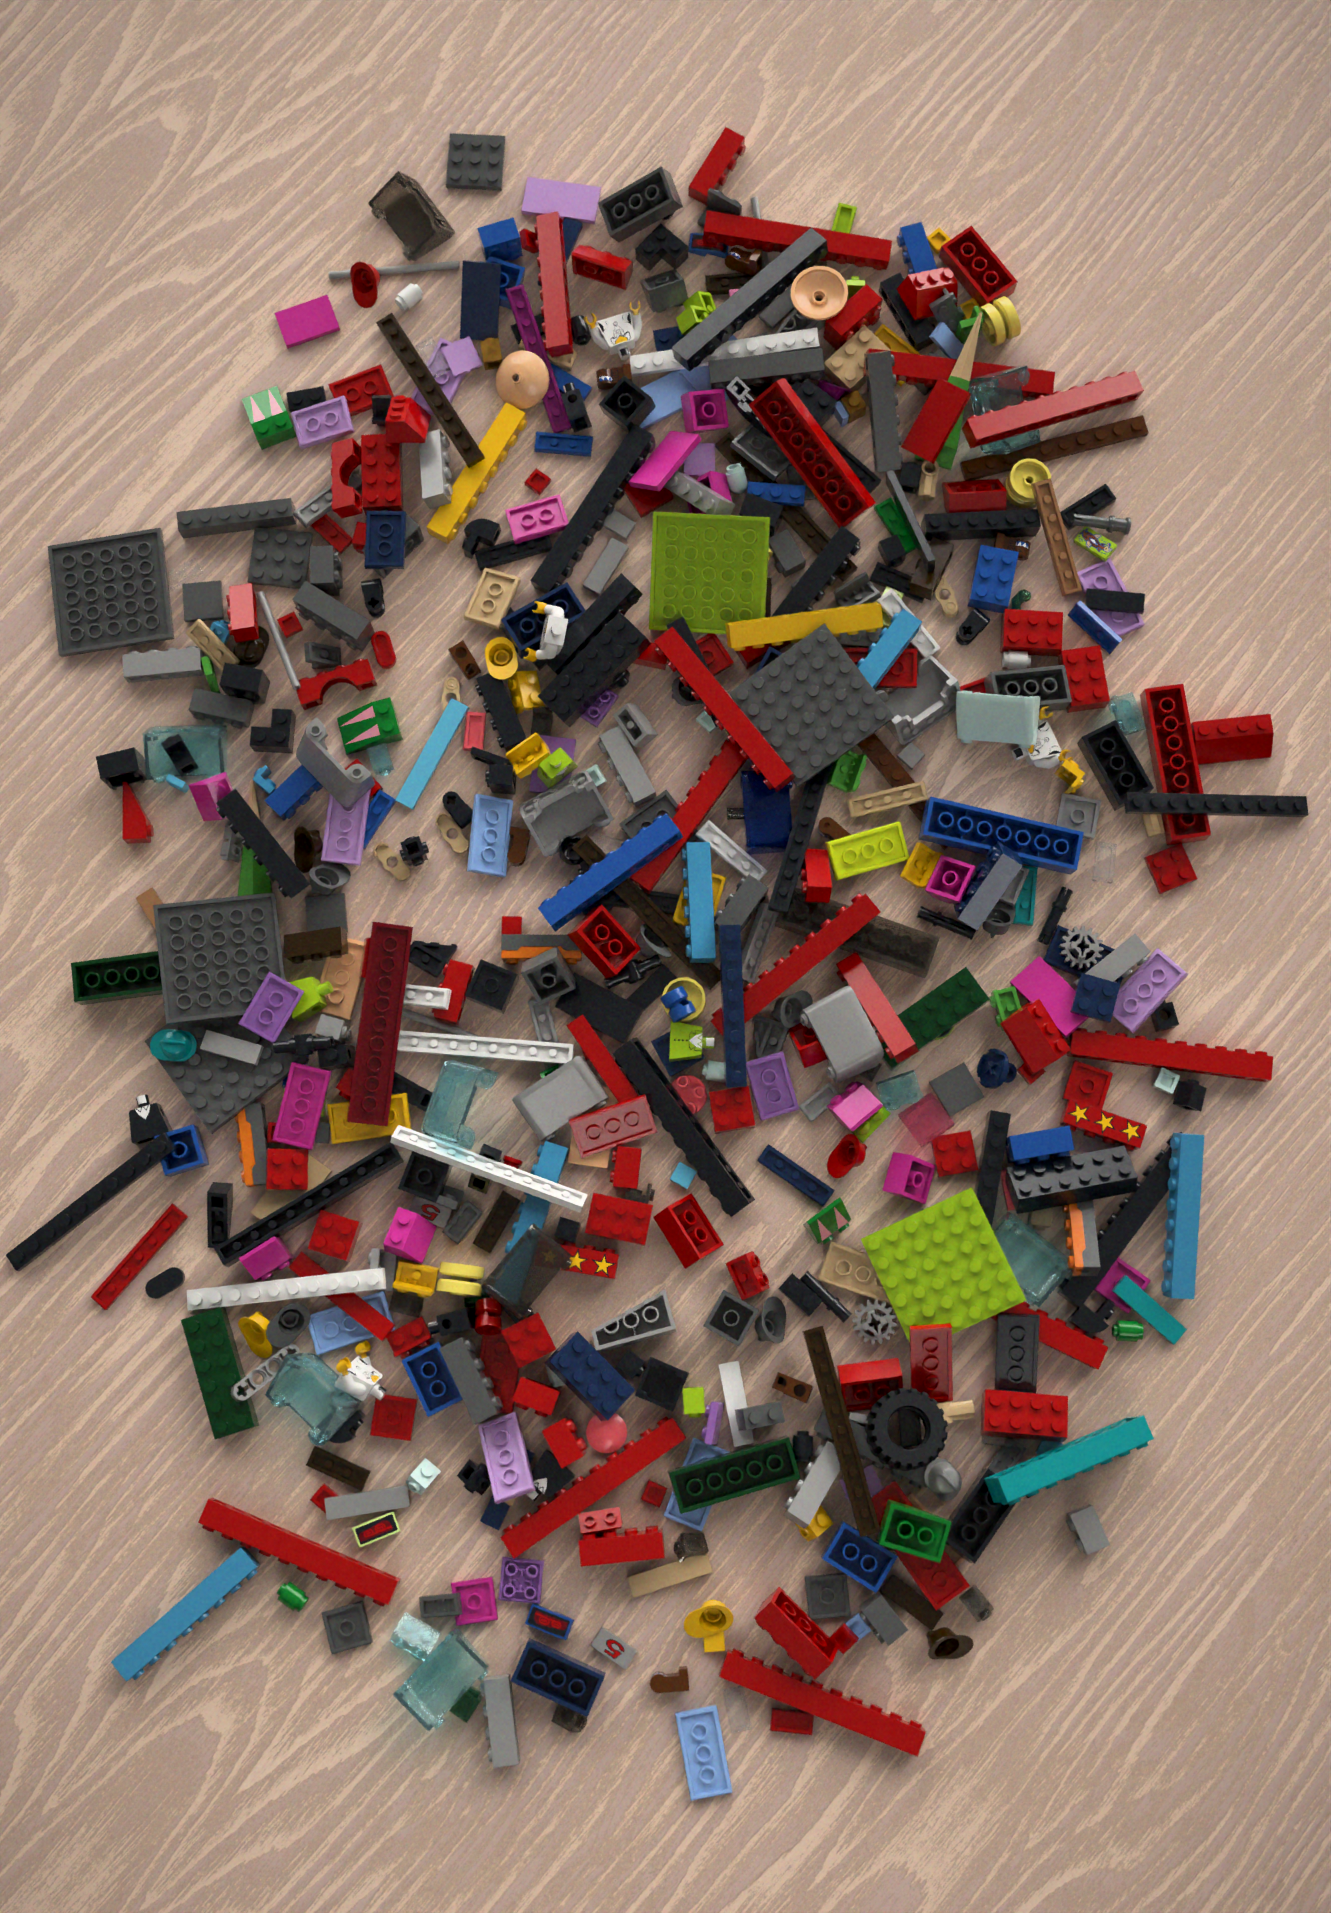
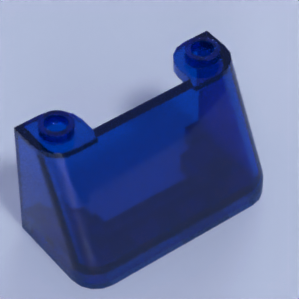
M741 771L740 785L744 811L745 848L749 855L785 852L792 830L789 795L792 781L776 793L773 788L769 790L764 784L763 780L765 778L761 773L757 775L754 771Z

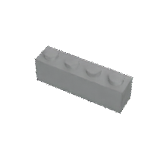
M440 429L428 432L426 442L419 443L422 499L430 509L450 504L451 495L453 494L450 485L452 474L449 469L451 459L448 453L450 443L448 437L444 436Z
M676 471L664 485L665 488L707 514L731 515L736 505L689 475Z
M188 646L186 649L168 648L167 651L148 650L147 653L132 651L122 655L123 676L128 683L205 676L201 661L204 653L197 646Z
M620 725L599 735L600 742H598V746L602 753H607L609 757L607 759L608 765L611 770H616L618 775L615 777L620 787L624 785L627 791L624 794L628 802H633L634 806L637 807L655 798L656 791Z
M1134 934L1085 974L1116 982V979L1120 976L1125 978L1132 973L1131 967L1136 963L1140 966L1148 960L1146 955L1151 951ZM1077 979L1073 984H1071V987L1075 991L1079 979Z
M829 1441L823 1446L820 1444L814 1453L816 1456L814 1462H809L804 1470V1473H806L803 1480L799 1479L794 1487L796 1491L794 1497H789L784 1505L786 1511L783 1516L803 1529L812 1521L841 1469L834 1444Z
M510 1674L485 1677L484 1683L480 1684L482 1697L485 1696L486 1705H483L484 1718H488L489 1727H485L486 1740H490L491 1749H488L489 1762H493V1768L519 1765L520 1755Z

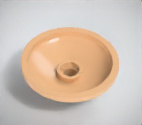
M813 266L803 270L796 276L791 286V301L794 308L802 316L812 320H826L836 316L844 308L848 298V287L845 279L839 272L826 266Z
M529 351L511 353L501 362L496 373V388L500 398L505 403L507 402L518 409H528L537 405L545 396L549 386V372L546 364L538 355ZM518 375L519 379L515 381V377Z

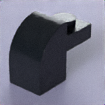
M476 519L467 524L464 529L467 538H465L462 545L465 557L472 559L479 543L490 547L494 546L501 533L500 524L488 519Z
M179 734L170 736L161 743L181 777L199 768Z
M483 1144L479 1155L501 1162L502 1151ZM471 1173L468 1187L487 1194L493 1180Z
M1105 1299L1095 1313L1083 1304L1081 1308H1076L1067 1320L1086 1333H1098L1109 1327L1103 1319L1107 1320L1115 1311L1112 1308L1116 1304L1110 1299Z
M357 1410L343 1423L335 1413H331L316 1429L330 1442L345 1443L356 1437L351 1430L354 1429L356 1431L364 1423L362 1419L366 1415L361 1410Z

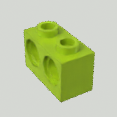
M703 1387L683 1388L684 1414H688L689 1418L701 1417V1413H705Z

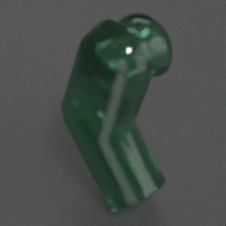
M1025 589L1020 590L1011 600V609L1021 610V604L1031 599V593Z
M483 1286L481 1296L464 1298V1306L475 1307L476 1301L491 1298L492 1291L489 1287Z

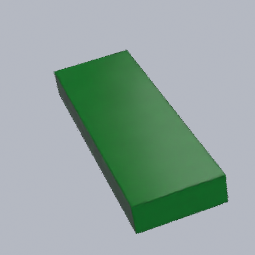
M891 497L875 506V512L891 536L897 534L906 554L915 550L916 546Z

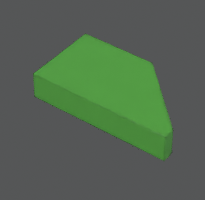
M208 656L201 657L204 673L211 692L220 693L212 661Z

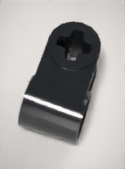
M381 579L361 581L365 606L369 614L375 618L381 617L385 613Z
M974 608L960 625L956 633V641L961 645H969L985 629L991 619L979 609Z
M450 791L445 793L442 799L445 809L458 826L464 829L472 822L473 810L456 792ZM448 799H455L456 804H449Z

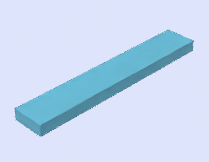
M453 698L450 699L396 798L397 802L414 810L469 710L468 706Z

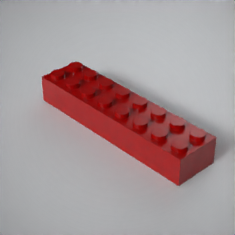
M785 378L774 382L749 404V407L839 528L841 526L845 528L876 504L870 493Z
M1177 684L1144 689L1140 695L1157 793L1204 794L1184 685ZM1161 814L1167 845L1204 841L1211 836L1208 815Z

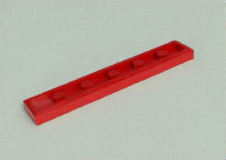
M582 1014L566 1025L617 1101L620 1103L638 1097V1094L584 1015Z
M172 1203L92 1294L91 1298L104 1310H108L189 1216Z
M302 1251L288 1267L300 1277L330 1274ZM354 1292L325 1296L382 1342L396 1326Z

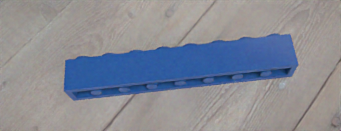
M667 813L663 816H658L650 826L640 829L635 837L625 840L616 851L609 852L605 859L599 863H594L586 873L575 877L573 882L567 887L560 888L551 899H545L541 906L538 907L539 911L556 932L682 839L683 836Z

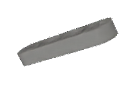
M290 1344L280 1349L232 1387V1398L235 1401L241 1402L251 1397L299 1359V1348L294 1344ZM287 1350H293V1358L289 1357L284 1361L281 1359L288 1353ZM270 1361H276L279 1364L277 1372H272L269 1369ZM255 1373H259L263 1377L260 1385L252 1381ZM249 1384L250 1388L244 1391L245 1396H238L237 1392L239 1390L237 1387L241 1389Z

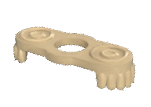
M942 576L935 591V598L943 609L942 614L947 618H953L958 614L959 607L954 597V590L949 586L945 576ZM940 591H949L950 598L947 600L941 599L939 596Z
M448 677L444 681V691L441 697L443 712L448 705V702H446L448 694H455L456 700L458 702L461 701L459 686L461 684L455 677Z
M445 812L438 814L435 818V824L443 833L444 840L451 845L454 852L458 854L465 853L468 850L469 842L462 835L461 828L455 825L450 814L448 815ZM450 829L458 831L456 839H449L447 837V832Z
M377 843L373 848L374 856H377L383 863L384 868L391 872L397 880H407L411 872L410 867L403 863L400 855L394 853L387 843ZM391 857L398 859V865L394 868L387 865V860Z

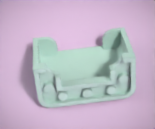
M958 691L956 694L957 738L961 739V743H972V740L1013 743L1019 744V748H1030L1037 741L1040 697Z

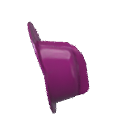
M824 379L817 380V386L836 401H839L845 392L853 393Z

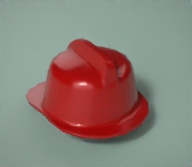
M356 262L350 270L353 296L358 305L363 308H370L377 301V287L380 283V275L372 264Z
M854 1134L845 1135L828 1158L827 1170L833 1178H841L852 1168L860 1166L865 1160L867 1146L859 1142Z

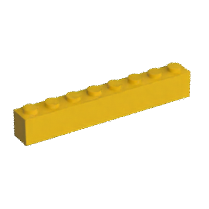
M507 402L505 403L478 445L485 459L470 468L467 465L464 467L452 486L451 503L439 506L427 525L430 535L446 544H449L451 540L456 538L458 528L467 521L471 508L474 509L476 507L478 497L488 487V481L491 477H495L498 471L497 467L506 460L509 448L516 444L520 431L523 432L528 423L525 412Z
M874 602L725 623L728 647L734 648V651L745 650V646L762 648L767 643L777 646L783 645V641L788 640L791 643H798L823 624L827 626L834 637H839L840 633L847 632V635L859 634L860 630L876 632L878 631L877 628L883 627L882 607L880 603Z

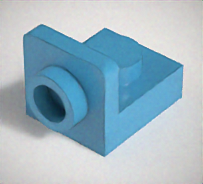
M225 620L212 622L210 630L226 645L230 637L228 624L230 623Z
M265 765L254 773L253 781L270 795L276 790V784L267 778L271 771Z

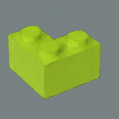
M696 291L683 303L685 310L676 317L681 334L687 335L716 310L711 293Z

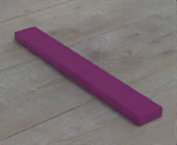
M524 284L506 289V295L525 351L538 355L546 364L549 372V386L542 401L553 433H561L570 430L572 426L569 422Z

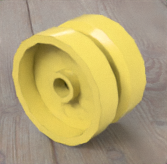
M1003 296L993 301L992 305L988 303L979 307V311L983 312L985 322L982 325V333L990 345L994 347L1004 343L1006 338L1009 340L1020 335L1021 325L1018 314L1007 297Z
M1026 458L1018 461L1012 467L1004 482V487L1007 490L1006 498L1019 508L1036 506L1031 484L1051 478L1048 468L1036 459Z
M681 977L670 981L665 987L662 996L677 987L683 986L688 995L687 1000L692 1002L696 1012L678 1022L690 1023L697 1020L704 1012L706 1006L705 992L696 980ZM663 1005V1008H664L666 1014L669 1016L668 1013H669L670 1009H669V1008H665V1006Z
M440 1262L439 1272L442 1275L451 1276V1280L439 1279L437 1291L466 1297L468 1295L481 1296L482 1285L470 1282V1280L484 1278L485 1267Z

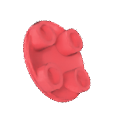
M682 1075L671 1083L692 1114L699 1112L704 1107L707 1100V1091L700 1079L692 1075Z
M616 1413L608 1421H601L594 1415L587 1425L586 1437L591 1447L596 1451L612 1453L620 1449L625 1443L627 1427L624 1420Z

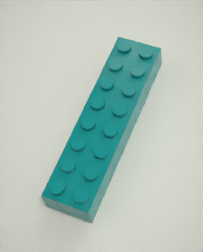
M1144 1415L1126 1417L984 1478L994 1503H1002V1505L1009 1503V1505L1020 1502V1497H1031L1040 1493L1038 1489L1045 1487L1049 1489L1057 1486V1481H1067L1075 1478V1473L1089 1472L1094 1469L1095 1465H1104L1112 1462L1113 1457L1126 1456L1130 1454V1450L1135 1448L1137 1450L1148 1446L1147 1442L1154 1438Z

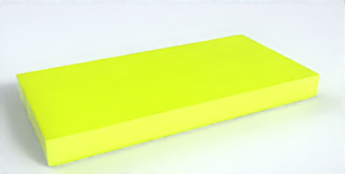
M900 821L825 842L836 881L909 859Z

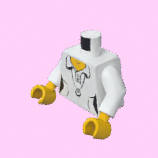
M631 301L629 303L633 314L629 311L597 321L596 315L591 313L593 317L592 322H588L587 317H584V322L590 325L589 330L594 343L603 350H607L610 355L619 353L621 360L630 358L631 353L629 350L635 348V342L640 337L642 322L641 314L638 312L641 307L639 301L638 308L636 309L631 307Z
M539 601L534 602L538 604V608L532 611L538 614H546L539 650L535 651L526 648L525 651L529 654L524 659L535 662L537 659H552L560 653L564 644L568 619L564 618V610L561 607L547 605Z
M1049 706L1040 709L1036 744L1031 745L1030 748L1018 747L1012 750L1013 758L1016 761L1025 757L1029 765L1050 769L1062 764L1066 760V754L1071 752V750L1067 749L1061 751L1048 721H1044V718H1051L1053 716V712L1048 716L1044 713ZM1068 757L1067 760H1073V757Z
M366 1340L355 1347L356 1353L361 1355V1358L358 1356L352 1362H350L348 1357L339 1360L336 1369L341 1374L334 1386L361 1401H365L370 1395L381 1401L387 1390L379 1385L383 1377L382 1374L371 1366L370 1357L366 1354V1352L371 1350V1345Z

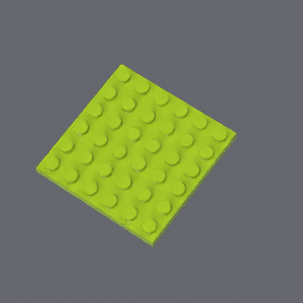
M653 512L649 630L667 631V624L684 617L691 632L726 634L725 623L765 618L770 517Z
M972 1187L861 1239L909 1343V1326L951 1323L952 1334L1026 1301L1022 1289Z

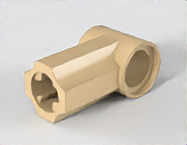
M926 460L922 463L918 498L922 501L935 499L937 472L939 469L936 461L934 464ZM925 469H931L933 473H927Z
M1140 814L1147 838L1165 833L1160 814Z
M972 1400L951 1403L946 1401L938 1402L937 1404L939 1409H943L945 1413L943 1418L947 1420V1423H952L954 1420L975 1418Z

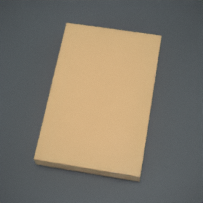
M484 568L463 616L464 620L500 630L501 619L506 617L521 579L496 570Z

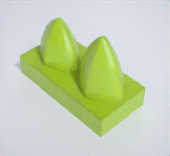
M884 1107L880 1108L852 1133L863 1143L891 1113Z

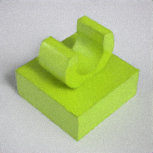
M852 276L851 280H846L848 287L847 300L865 286V280H859V276Z

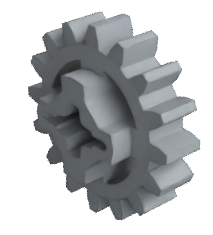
M1075 926L1073 933L1068 930L1066 932L1068 937L1063 936L1061 938L1064 943L1060 944L1059 948L1064 950L1060 953V956H1066L1064 962L1070 961V967L1076 964L1078 970L1083 965L1088 969L1090 963L1095 965L1097 963L1096 959L1102 957L1098 952L1104 950L1103 947H1099L1103 940H1097L1099 933L1093 935V928L1085 931V926H1082L1080 930ZM1078 935L1076 942H1069L1072 937ZM1080 943L1082 944V947L1085 948L1083 951H1081V948L1077 947ZM1093 953L1091 958L1085 960L1086 954Z
M875 1299L874 1304L867 1300V1306L860 1304L861 1311L855 1310L854 1312L858 1317H854L852 1322L857 1323L853 1326V1329L859 1330L857 1337L863 1335L865 1343L870 1339L872 1345H874L875 1340L882 1344V1338L889 1340V1333H895L892 1326H897V1322L892 1321V1319L896 1318V1314H890L892 1307L885 1308V1301L880 1305L878 1304V1299ZM875 1309L883 1311L884 1314L876 1312ZM867 1311V1318L861 1321L863 1314ZM872 1314L873 1317L878 1321L877 1329L876 1326H874V1324L871 1323ZM888 1323L887 1329L882 1333V1326ZM865 1330L874 1332V1335L867 1333Z

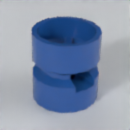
M683 986L673 989L660 998L665 1008L670 1009L668 1014L673 1023L681 1021L696 1012L692 1002L687 1000L688 995Z

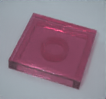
M931 1092L898 1114V1117L921 1148L955 1126L952 1119Z

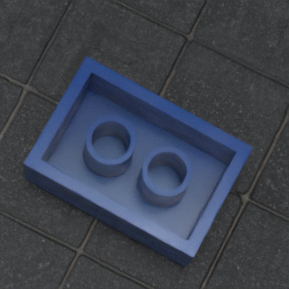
M980 545L967 607L1003 614L1004 610L1009 606L1019 552Z
M1070 1126L1009 1136L1005 1146L1008 1164L1014 1163V1166L1027 1164L1031 1159H1034V1162L1050 1159L1049 1156H1054V1159L1070 1155L1069 1152L1075 1150Z
M437 1342L401 1360L428 1417L463 1400L439 1348L443 1347L442 1342Z
M843 1520L821 1555L823 1560L875 1593L879 1590L898 1557L895 1553L879 1545V1543L868 1536L860 1537L858 1530Z

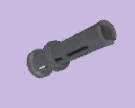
M1073 513L1071 517L1073 519L1071 521L1072 526L1106 529L1109 533L1116 531L1128 535L1131 528V518L1128 517L1121 519L1111 515L1105 518Z

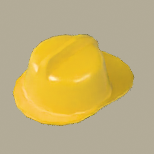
M496 637L487 644L485 658L490 675L499 680L512 677L518 669L514 644L504 637Z
M258 1311L249 1318H240L238 1326L251 1351L261 1358H268L273 1351L272 1344H270L266 1335L267 1326L270 1321Z
M708 1600L701 1605V1608L690 1612L685 1617L684 1630L688 1635L695 1638L707 1637L723 1632L732 1626L733 1614L724 1603L717 1600Z

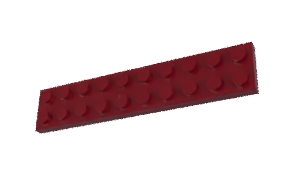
M372 922L347 1122L388 1127L413 927Z

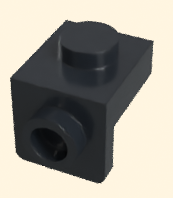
M372 395V424L385 426L392 395Z

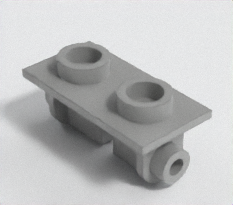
M228 821L225 824L223 838L229 839V842H222L221 860L229 861L230 859L239 863L242 852L241 840L243 837L239 832L235 834L228 826L231 822Z

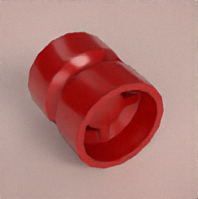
M484 1298L476 1301V1333L495 1335L501 1332L502 1319L499 1317L502 1314L501 1301L494 1298Z

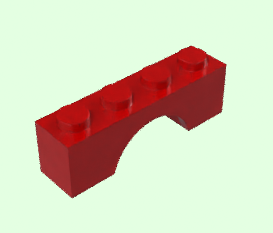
M353 438L332 443V451L330 453L332 459L331 508L333 512H336L343 519L362 514V496L353 487H348V480L352 471L362 464L361 447Z
M361 658L355 660L353 664L347 666L340 665L335 670L329 672L322 671L315 677H305L298 680L301 687L296 692L301 706L304 710L322 705L326 691L335 684L348 683L360 692L377 686V682L368 658Z

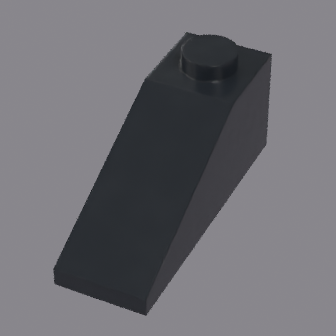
M213 1182L207 1191L208 1248H214L230 1238L233 1183Z

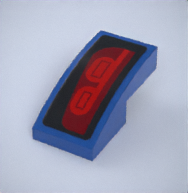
M703 233L690 234L688 252L704 257L710 254L724 259L728 255L729 246L725 243H709L706 240H702Z
M532 1603L525 1624L567 1640L574 1619Z

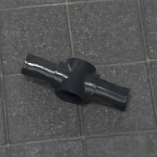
M658 954L643 961L633 959L617 975L604 978L608 989L623 982L625 984H633L644 979L648 971L663 964Z
M294 1035V1038L290 1040L274 1042L273 1051L275 1054L291 1052L295 1056L312 1055L318 1049L334 1048L335 1042L333 1036Z

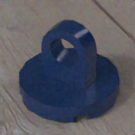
M989 1049L987 1054H983L977 1068V1076L980 1077L981 1081L979 1082L982 1086L996 1089L1003 1082L1010 1083L1015 1079L1017 1074L1014 1064L1009 1063L1005 1052L999 1049Z

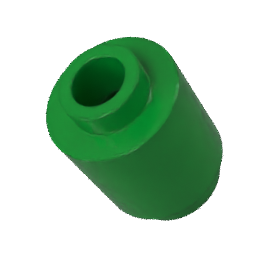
M1117 1320L1112 1325V1336L1116 1338V1341L1137 1342L1143 1339L1144 1329L1142 1323Z
M291 1582L287 1585L283 1583L277 1592L279 1595L277 1600L293 1611L297 1610L300 1612L309 1599L303 1590Z

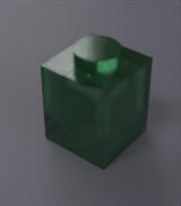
M465 1685L449 1711L467 1723L483 1698L480 1696L481 1692L473 1686L468 1688Z

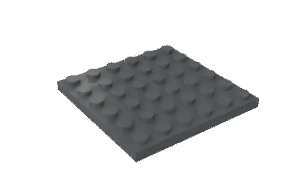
M161 528L48 546L59 656L66 657L174 639Z
M825 624L729 692L734 702L795 776L793 782L798 788L894 719L893 714Z
M275 892L153 905L166 1025L243 1016L268 972L285 980Z
M243 1016L168 1024L159 1030H184L190 1032L195 1037L197 1049L190 1059L180 1062L160 1059L158 1061L212 1134L288 1077L291 1062L305 1064L309 1061L306 1055L295 1056L291 1052L275 1054L273 1043L239 1025ZM285 1026L275 1042L287 1041L293 1038ZM206 1030L262 1045L264 1048L258 1065L255 1066L201 1050L200 1046ZM153 1034L151 1037L145 1040V1043L148 1045L149 1048L152 1037L155 1034Z

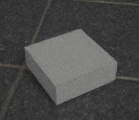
M910 742L897 755V758L912 770L925 754Z

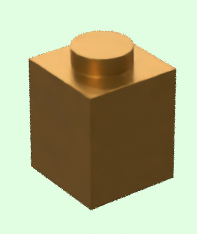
M487 338L484 341H480L485 370L497 369L503 361L499 338Z
M858 390L841 398V403L849 414L848 424L865 416L867 405Z

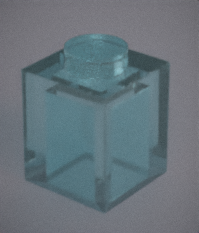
M385 743L367 749L373 771L376 775L384 776L391 773V770H394L390 753Z

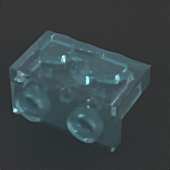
M1133 692L1118 697L1117 695L1112 696L1110 703H1108L1111 714H1114L1123 734L1127 736L1145 730L1146 726Z
M914 1070L876 1082L881 1103L886 1110H897L901 1105L907 1103L914 1104L919 1099L924 1098Z
M405 1612L392 1633L390 1641L393 1642L395 1647L410 1652L415 1659L426 1661L441 1633Z

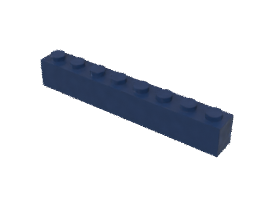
M740 924L719 925L725 1087H747Z

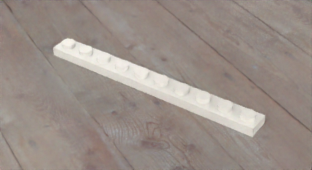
M810 328L727 341L722 343L713 354L708 355L697 367L709 365L708 361L820 348L818 329ZM672 350L630 356L632 377L686 369L674 359Z
M400 1030L397 1051L564 1065L573 1059L574 1044Z
M398 1125L391 1136L390 1143L399 1147L412 1150L418 1154L428 1156L437 1161L569 1208L570 1210L581 1213L588 1196L585 1193Z
M385 1268L187 1290L188 1311L386 1289Z

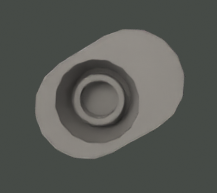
M938 1458L930 1462L925 1469V1483L937 1498L942 1501H949L957 1496L961 1489L962 1478L950 1462Z

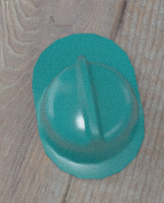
M161 1030L152 1037L150 1042L152 1055L157 1059L165 1061H186L195 1054L197 1049L195 1037L190 1032L184 1030Z

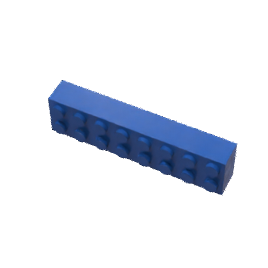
M930 797L925 803L918 839L987 855L990 847L1000 842L1018 853L1022 864L1071 875L1078 867L1084 832Z

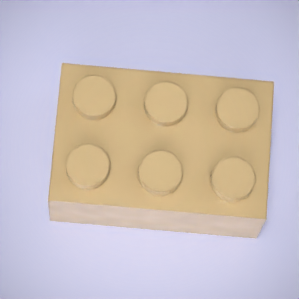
M864 325L824 362L825 375L837 386L854 392L867 382L866 376H863L864 354L869 348L891 350Z

